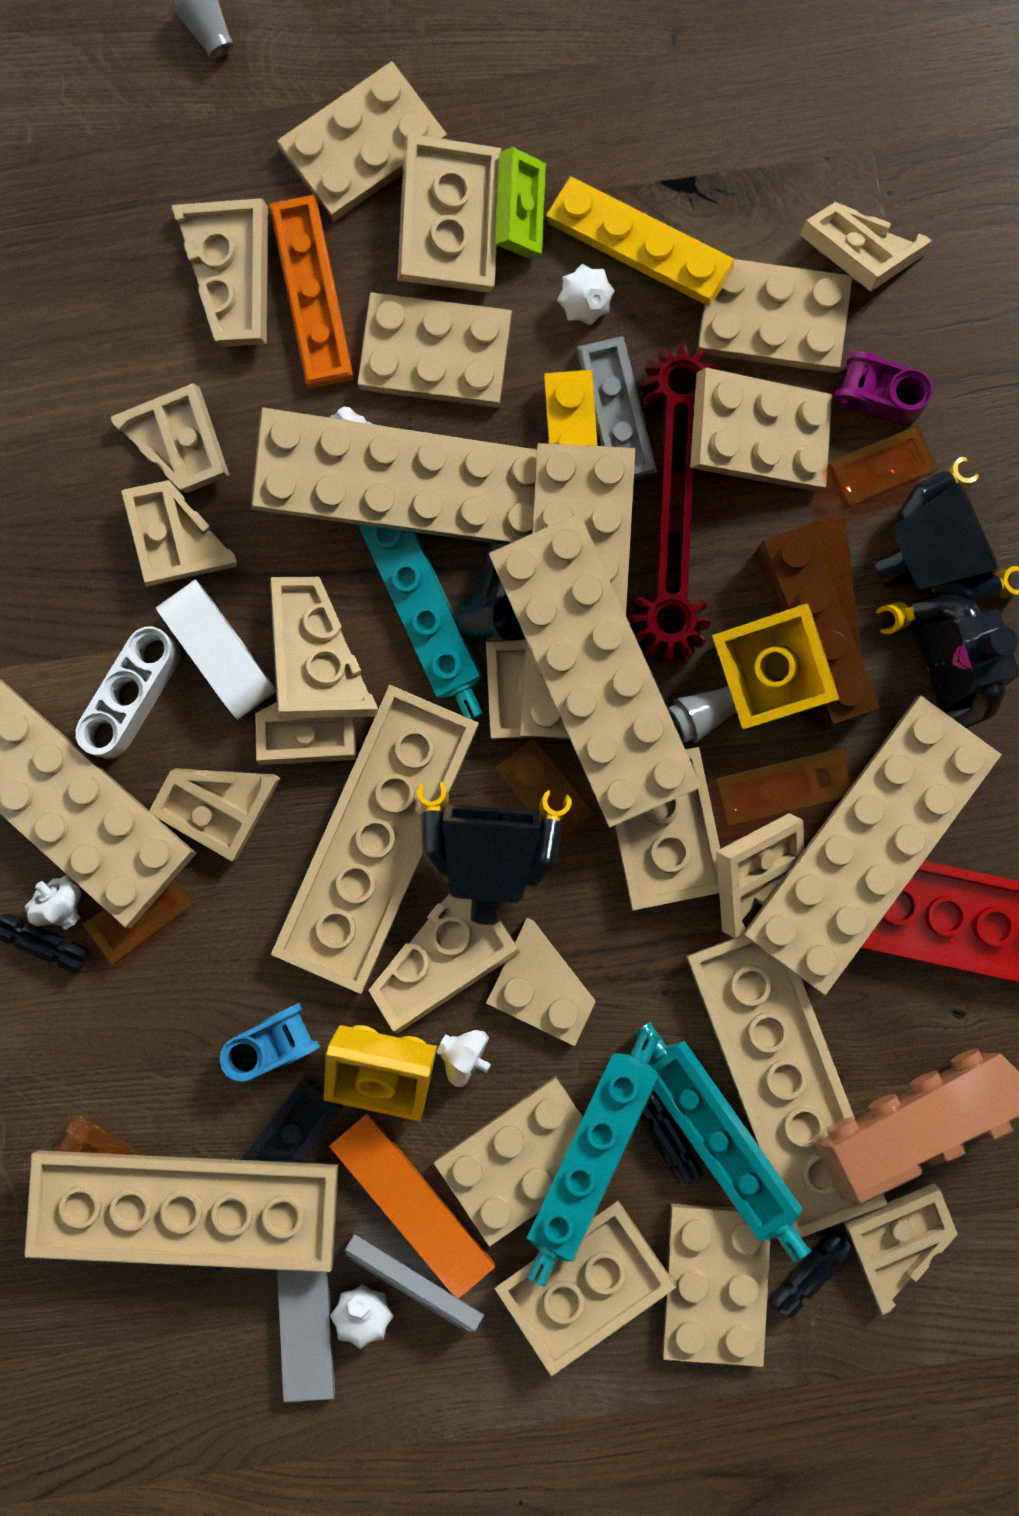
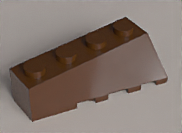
M845 519L807 524L763 540L755 551V555L777 613L807 603L809 604L839 696L838 700L814 707L822 730L861 717L880 708L863 664Z

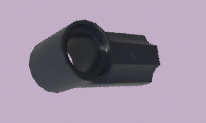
M503 544L488 545L474 598L464 601L458 610V629L467 641L513 639L521 628L489 556L490 552L504 547L505 545Z

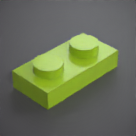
M511 147L499 152L495 245L530 259L542 254L546 163Z

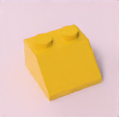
M808 603L712 635L742 729L839 699Z
M339 1025L326 1054L323 1100L421 1122L437 1046L426 1044L422 1039L413 1036L398 1038L380 1034L367 1026L348 1027Z

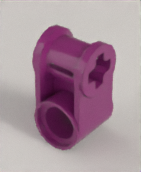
M856 350L849 352L847 355L846 364L849 367L842 387L834 393L833 401L840 407L852 412L869 414L898 425H907L920 417L933 396L934 388L928 375L919 369H913L885 360L871 352ZM861 377H863L864 380L860 388L858 385ZM902 389L909 390L916 396L918 403L907 405L901 402L897 397L896 391Z

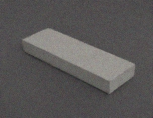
M624 336L578 346L577 355L581 370H592L596 431L600 446L636 448L634 481L656 476L657 469Z
M355 1234L350 1238L342 1252L344 1253L343 1256L464 1332L475 1331L484 1316Z
M277 1269L283 1402L334 1399L335 1375L332 1319L330 1318L329 1272Z

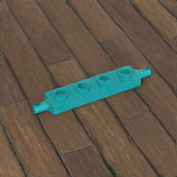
M358 525L436 697H455L463 716L474 720L475 717L482 716L484 712L481 710L472 688L481 681L483 675L467 640L458 629L456 616L416 532Z
M651 1022L641 1027L651 1031L644 1046V1049L646 1048V1045L651 1037V1034L655 1033L658 1035L656 1030L651 1025ZM641 1028L637 1030L635 1033H633V1035L636 1036L637 1039L640 1035ZM659 1039L648 1063L660 1075L654 1091L757 1239L762 1241L776 1237L793 1263L802 1259L811 1250L797 1233L793 1224L803 1211V1208L686 1042L683 1041L666 1046L663 1040Z
M641 1028L640 1035L630 1055L612 1054L527 1236V1239L539 1251L526 1278L532 1282L536 1280L542 1265H544L536 1282L537 1285L546 1287L547 1280L557 1260L570 1262L575 1260L660 1077L659 1073L648 1063L661 1036L652 1033L645 1050H643L651 1033L647 1029Z

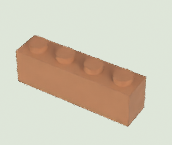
M978 1048L967 1050L952 1058L951 1063L953 1066L939 1074L937 1071H932L910 1082L912 1089L898 1097L896 1094H890L875 1100L868 1106L871 1112L855 1120L854 1117H848L829 1126L826 1129L828 1136L814 1144L840 1197L861 1204L922 1175V1169L919 1164L924 1161L928 1165L940 1164L945 1161L949 1162L966 1154L963 1143L968 1140L978 1141L990 1136L995 1140L1013 1131L1009 1121L1019 1116V1071L1001 1053H981Z

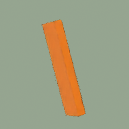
M316 195L270 203L269 206L307 388L312 389L354 380Z
M369 1112L365 1113L329 1145L454 1297L461 1298L495 1268V1262Z

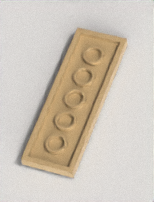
M262 407L259 418L250 510L508 545L532 534L537 449Z
M538 443L532 534L580 513L626 615L636 448ZM526 640L520 736L570 739Z
M578 513L490 552L491 561L609 828L701 788L700 781L581 514Z
M0 679V814L126 928H132L196 855V852Z
M389 685L271 953L272 956L357 993H363L423 855L421 815L426 812V809L418 799L417 788L423 783L426 790L425 800L431 802L436 801L441 795L440 782L445 785L448 794L450 793L478 729V722Z
M916 697L743 932V935L819 992L826 995L1002 754L924 697Z
M744 935L686 955L755 1142L803 1208V1211L793 1224L800 1237H805L888 1205L884 1193L861 1204L842 1199L814 1144L828 1136L826 1129L842 1119L854 1117L801 977Z
M37 1150L32 1153L25 1257L331 1272L334 1255L338 1165Z

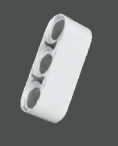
M196 579L156 607L175 637L237 720L276 693V688Z
M152 626L142 627L130 636L77 724L75 730L76 740L85 752L105 759H113L121 756L130 746L180 660V649L177 643L161 629ZM153 641H162L164 644L163 656L154 663H146L144 659L145 648ZM129 682H136L139 687L137 699L129 705H122L119 700L121 688ZM110 723L113 729L112 740L108 745L98 748L94 742L95 731L100 725Z

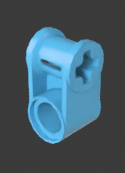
M300 1002L259 1022L260 1025L228 1041L221 1050L219 1060L221 1069L226 1076L234 1081H248L278 1066L283 1067L319 1049L321 1046L318 1040L311 1039L299 1014L302 1011ZM285 1025L287 1026V1028H288V1030H289V1032H290V1034H291V1036H292V1038H293V1040H294V1042H295V1045L293 1044V1042H292V1040H291V1038H290V1035H289V1033H288V1031H287ZM238 1044H249L256 1050L258 1060L254 1069L242 1070L234 1063L233 1051Z

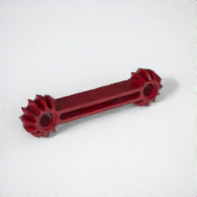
M685 343L679 345L676 356L666 347L660 349L658 355L659 362L655 360L647 361L644 370L648 376L641 378L639 389L648 393L643 400L644 408L653 409L659 407L663 411L654 602L643 597H636L633 606L642 614L630 615L628 622L632 627L643 628V630L634 634L638 644L646 640L651 643L647 647L644 656L651 659L658 648L662 649L664 664H671L674 657V649H676L680 658L684 661L689 660L692 657L689 644L702 648L706 643V639L697 631L709 630L712 623L708 618L696 617V615L701 614L708 607L705 600L694 604L688 601L694 469L690 468L696 373L704 368L718 370L717 363L702 365L706 354L703 349L698 350L694 357L687 356L688 348ZM676 378L684 379L689 382L692 391L688 394H677L671 390L668 382ZM674 417H680L684 422L681 474H673L671 472ZM670 533L678 535L676 594H670L666 590L668 534ZM662 612L675 613L682 622L681 631L675 634L663 632L657 624V616Z

